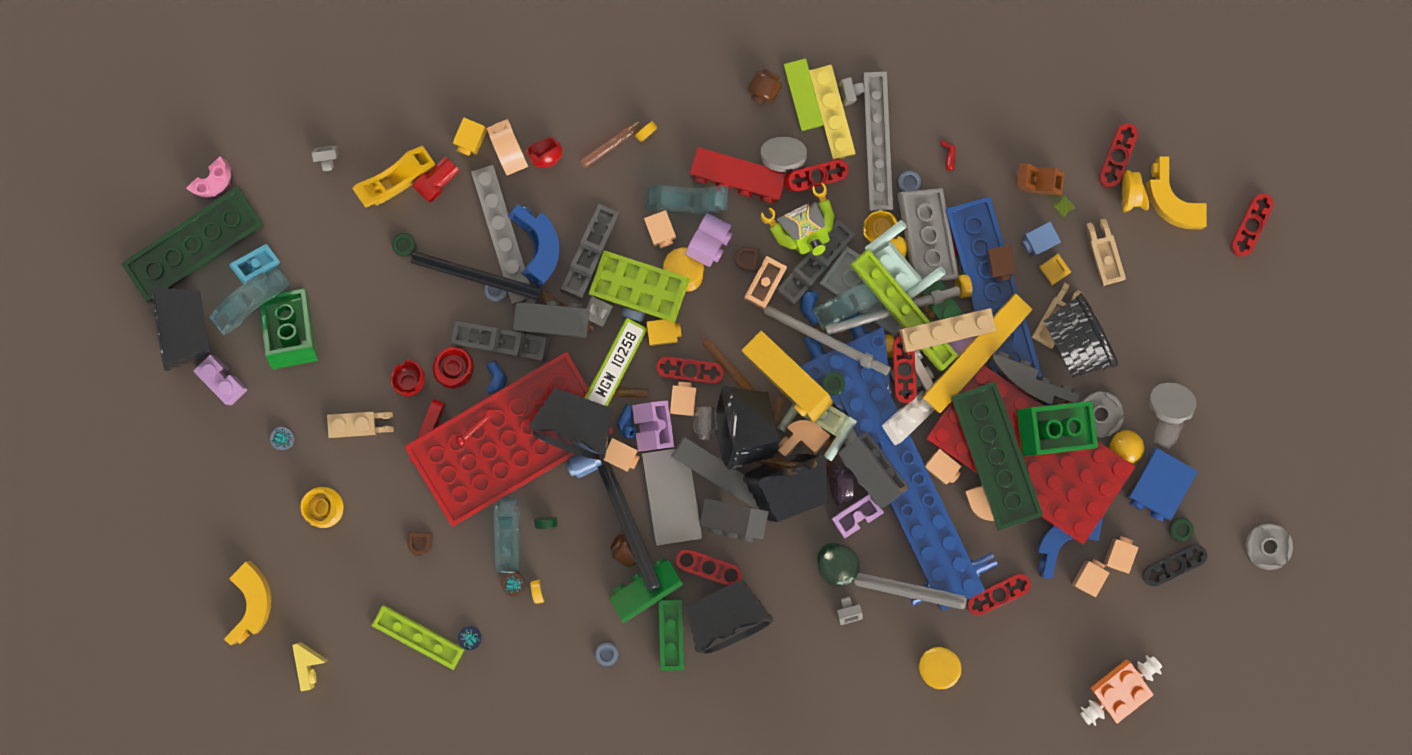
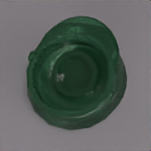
M829 543L819 551V573L827 583L834 586H845L857 577L859 560L851 548L837 543Z

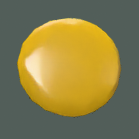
M1126 170L1122 178V211L1126 213L1133 207H1141L1147 211L1149 209V201L1140 172Z
M681 247L674 249L666 256L663 270L690 278L686 289L689 292L700 286L703 280L704 264L685 255L687 248Z
M317 487L306 493L301 501L300 509L303 517L310 525L327 528L335 525L340 520L344 505L342 498L336 491L327 487Z
M934 647L926 651L921 657L919 663L920 675L930 687L946 689L958 681L961 675V663L957 655L949 649Z

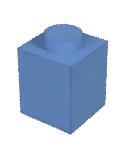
M1051 222L1022 236L1024 240L1022 241L1023 248L1027 254L1031 253L1032 257L1061 242Z

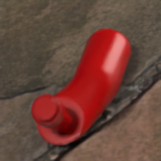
M942 140L941 146L949 149L945 168L947 171H952L955 168L956 147L954 144L950 145Z

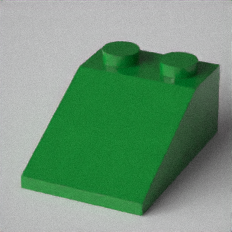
M305 288L259 297L265 355L271 369L318 361Z
M1092 401L1017 410L1023 457L1098 448Z

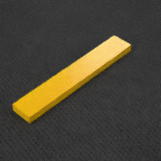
M1013 294L993 316L996 331L976 336L922 398L938 413H941L951 402L950 397L957 395L1033 309L1017 294Z

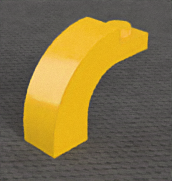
M422 145L407 151L390 168L372 178L357 183L352 189L365 208L373 204L377 206L414 184L421 175L428 172L436 164Z
M1158 157L1151 167L1152 177H1155V180L1146 182L1147 195L1154 210L1165 221L1180 228L1203 229L1207 227L1206 203H1187L1177 198L1172 192L1169 183V157Z
M251 561L244 562L229 578L243 592L247 604L243 619L224 638L230 645L244 642L250 635L247 632L248 630L252 634L259 633L266 624L270 614L272 599L269 584L263 573Z

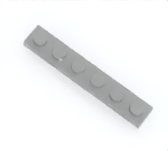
M864 72L869 212L879 210L892 211L893 197L887 72Z
M494 165L471 171L503 277L530 284V281L521 274L525 269V265L511 219L507 217L509 213ZM508 292L512 304L525 301V299H532Z

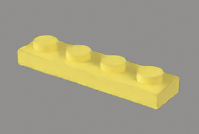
M832 64L809 70L833 160L855 155Z

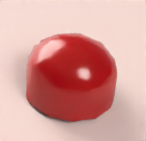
M554 137L537 141L526 149L530 162L538 168L554 166L561 159L563 152L560 142L556 141Z
M406 359L404 363L395 365L390 376V383L397 394L406 397L413 396L423 388L425 373L417 362Z

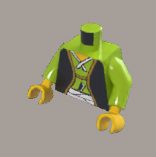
M822 183L824 191L821 194L816 193L814 186L812 188L813 194L819 198V203L817 200H814L777 218L778 223L774 220L775 211L772 208H768L769 213L772 215L770 219L765 218L764 214L761 213L762 222L771 226L769 229L780 245L791 250L796 249L800 254L811 251L813 255L818 256L825 251L824 244L830 240L828 233L833 229L835 218L830 201L826 199L827 188L825 184Z

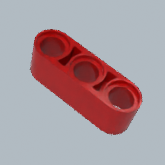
M683 549L676 558L680 569L727 586L741 580L742 575L738 566L700 552ZM684 553H689L693 556L694 561L690 566H684L680 562V557ZM706 561H712L716 566L715 571L711 574H707L702 570V565ZM732 568L737 571L738 576L736 580L727 581L725 579L724 573L727 569Z

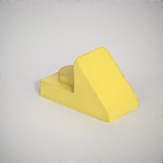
M302 642L296 643L292 646L301 691L314 688V683L317 682L315 670L311 669V665L325 663L328 660Z

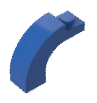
M517 204L507 217L528 233L534 246L533 257L521 274L537 287H541L551 276L557 265L559 257L558 236L552 223L542 212L535 218L527 207Z
M1103 518L1100 519L1088 539L1099 541ZM1050 525L1045 530L1035 552L1044 553L1043 558L1039 559L1037 571L1040 572V577L1048 579L1053 578L1057 554L1064 543L1073 539L1054 525Z

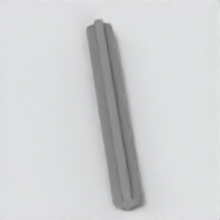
M860 572L856 573L854 578L855 585L957 609H964L967 603L964 595Z

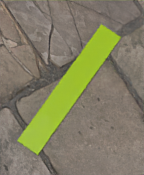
M870 249L865 250L850 264L903 329L930 322ZM948 343L921 349L939 372L943 371L959 356Z

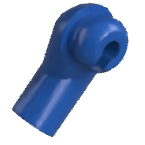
M809 290L802 295L800 310L814 326L822 318L814 310L818 294L814 290Z
M496 360L486 366L493 376L491 384L487 387L490 395L503 389L507 380L505 373Z
M626 403L617 420V425L624 438L632 439L636 436V429L631 420L633 408Z

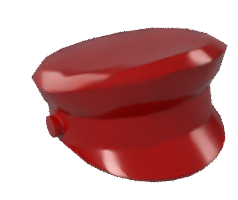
M453 346L440 351L434 359L432 370L438 383L453 389L465 385L471 379L474 364L472 357L466 350Z

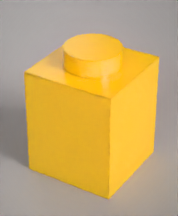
M463 118L453 141V144L458 147L456 151L466 156H469L470 153L477 155L487 132L486 127Z
M667 320L647 322L650 346L678 343L677 337H682L680 323H673Z

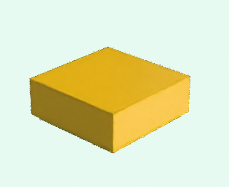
M1056 254L1038 267L1051 286L1071 273L1059 254Z

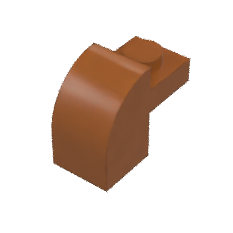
M1020 163L1019 170L1016 173L1018 190L1042 195H1062L1065 172L1056 168H1037L1028 163Z

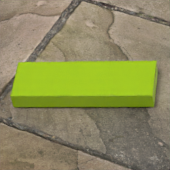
M806 58L784 64L801 132L824 126Z

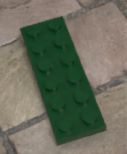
M236 186L121 263V265L145 301L149 303L152 301V288H172L256 232L264 224L241 189Z
M996 381L950 397L997 530L1001 531L1044 516Z

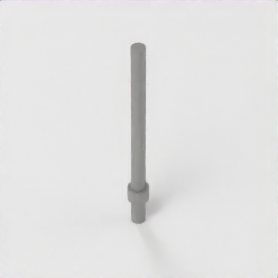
M958 286L943 291L939 289L930 292V295L912 301L918 308L929 304L937 305L943 303L946 299L959 296L960 290ZM884 308L825 326V331L827 335L892 315Z
M769 305L764 310V314L859 361L860 365L867 369L872 368L884 375H887L891 367L875 359V356L867 352L864 354Z

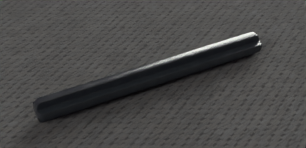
M413 252L411 256L412 264L525 297L540 300L543 294V289L430 255Z
M604 463L598 467L599 473L648 591H654L660 587V582L612 465Z

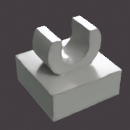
M851 77L842 79L837 84L843 107L852 105L857 100L856 96L862 95V92H865L863 83L853 85Z
M338 145L320 147L313 150V162L321 161L323 171H330L334 168L333 159H337L339 155Z
M592 296L586 310L590 311L589 321L604 327L613 306Z
M850 596L841 599L843 609L837 610L840 625L863 619L860 604L853 606Z

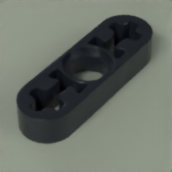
M1190 545L1147 566L1142 572L1143 581L1150 586H1160L1203 565L1207 560V552L1200 545ZM1193 549L1201 552V555L1198 556L1199 561L1191 559L1185 562L1181 557L1182 554H1184L1185 558L1192 556ZM1172 559H1178L1181 563V568L1177 572L1170 571L1168 567ZM1164 569L1168 574L1167 577L1164 573L1158 575L1156 582L1148 578L1151 575V570L1159 572Z

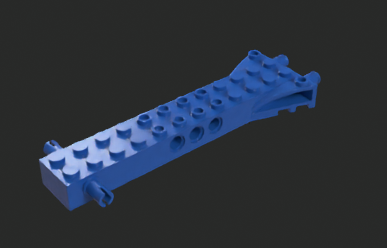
M859 314L853 315L852 318L859 316ZM864 325L850 328L854 338L852 342L846 345L864 354L867 352L875 356L876 360L888 366L884 327L871 333L869 331L866 332ZM809 337L803 339L812 359L800 367L821 387L823 377L830 372L840 373L844 377V390L838 395H829L833 405L839 411L857 421L853 427L857 436L867 432L910 487L889 505L926 580V584L923 587L964 595L967 600L984 592L985 589L979 579V574L998 566L996 560L987 563L995 559L994 555L990 552L988 555L975 561L970 560L910 434L901 443L894 445L882 427L898 411L891 395L889 373L884 375L872 368L867 369L861 366L859 361L837 350L829 353L827 351L824 352L821 343L813 338L811 339L814 345ZM917 599L910 600L913 606L923 602ZM937 604L941 611H945L951 608L949 606Z

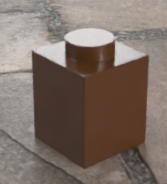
M1011 245L985 251L990 279L997 278V282L1011 279V275L1017 273Z

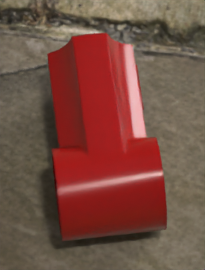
M445 156L429 173L426 172L421 175L412 187L428 203H431L442 193L443 187L460 171Z

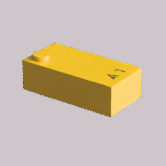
M762 331L741 350L748 361L794 404L793 408L801 416L806 415L815 423L833 404L829 394Z

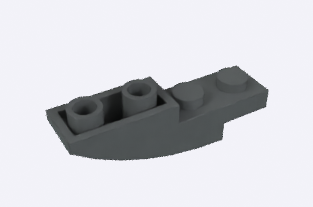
M998 352V355L993 354L989 359L996 370L1008 382L1038 402L1051 405L1054 398L1067 403L1078 402L1080 395L1074 393V388L1066 385H1061V387L1052 385V380L1044 377L1036 379L1039 370L1033 368L1034 364L1025 360H1020V363L1011 360V355L1003 352Z

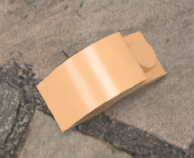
M508 119L487 128L489 137L506 175L528 167Z
M799 420L793 422L786 428L785 432L790 438L784 437L777 445L779 448L777 456L784 461L798 445L809 454L815 455L829 440L830 435L812 421Z
M982 485L963 491L967 505L975 516L983 520L994 521Z

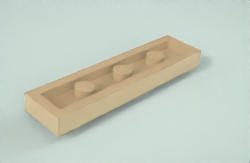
M988 308L900 329L899 331L904 353L994 332L996 328L992 310Z

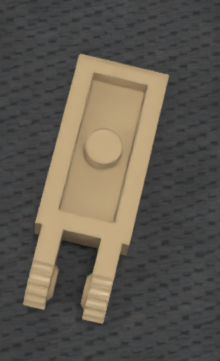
M1106 219L1100 220V228L1104 236L1101 239H1097L1093 224H1086L1090 247L1102 287L1126 280L1114 236L1111 235Z
M1067 283L1063 284L1057 296L1053 298L1031 336L1032 339L1049 349H1052L1055 344L1043 320L1049 318L1050 315L1066 305L1061 300L1069 289ZM1079 290L1074 292L1070 301L1076 299L1079 293L1082 292Z
M393 412L327 415L328 438L376 435V433L394 432V427L391 426L376 428L375 420L379 418L390 419L393 417Z

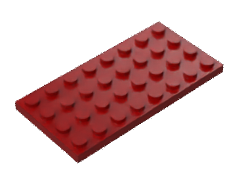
M567 351L404 446L452 527L576 455L539 440L531 434L529 429L530 422L534 420L540 407H543L545 400L547 401L554 387L583 398L589 390ZM487 410H494L495 416L489 418L465 440L464 445L459 446L456 443V439L460 436L462 437L486 415ZM611 426L609 429V435L614 432Z
M983 365L958 394L996 381L1022 453L1017 410L1044 405ZM951 401L926 440L977 474ZM1098 441V448L1024 456V462L1044 515L1041 517L1082 545H1084L1136 467Z

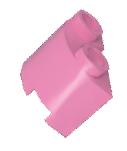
M221 156L208 167L210 174L207 178L200 179L197 177L186 188L197 196L204 198H217L224 194L231 185V167L227 160Z

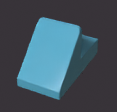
M265 244L230 263L229 266L243 284H254L259 276L277 267L280 261L269 246Z

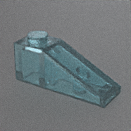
M501 498L495 502L494 540L496 573H519L520 498Z

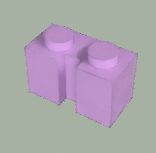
M209 355L194 372L225 405H233L248 388L236 376H227L225 373L229 370L228 367L217 356Z
M668 401L632 405L634 423L639 424L640 433H636L638 452L674 447Z
M868 493L830 519L841 536L846 538L860 529L857 524L864 519L869 523L884 512L878 505L872 502Z

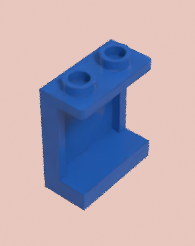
M1152 448L1148 455L1150 459L1132 491L1126 497L1131 500L1129 504L1140 510L1143 507L1151 511L1150 516L1162 522L1163 519H1172L1198 471L1162 450Z

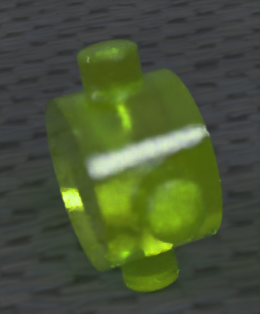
M1063 196L1058 204H1054V208H1057L1062 217H1066V213L1075 207L1067 200L1066 196Z

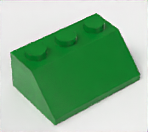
M661 558L652 564L660 582V587L656 590H647L640 572L631 577L633 582L629 585L624 586L622 583L611 590L613 595L609 599L623 623L683 585V580L669 559L664 561Z

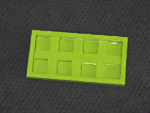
M604 250L589 294L675 323L690 278Z

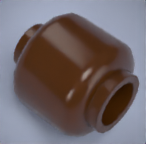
M766 69L757 71L748 86V91L752 94L751 99L762 105L765 101L768 103L774 102L782 87V83L779 81L780 77Z
M618 534L610 546L612 557L626 567H632L636 564L628 541L625 534Z

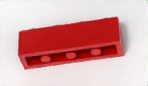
M697 147L690 171V177H693V181L706 185L707 182L716 184L715 188L723 191H729V188L738 191V195L751 198V195L761 197V202L773 204L774 201L779 202L784 185V177L787 174L786 172L774 171L762 165Z

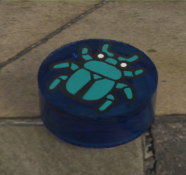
M469 626L461 630L458 642L463 649L474 650L481 644L482 634L476 627Z

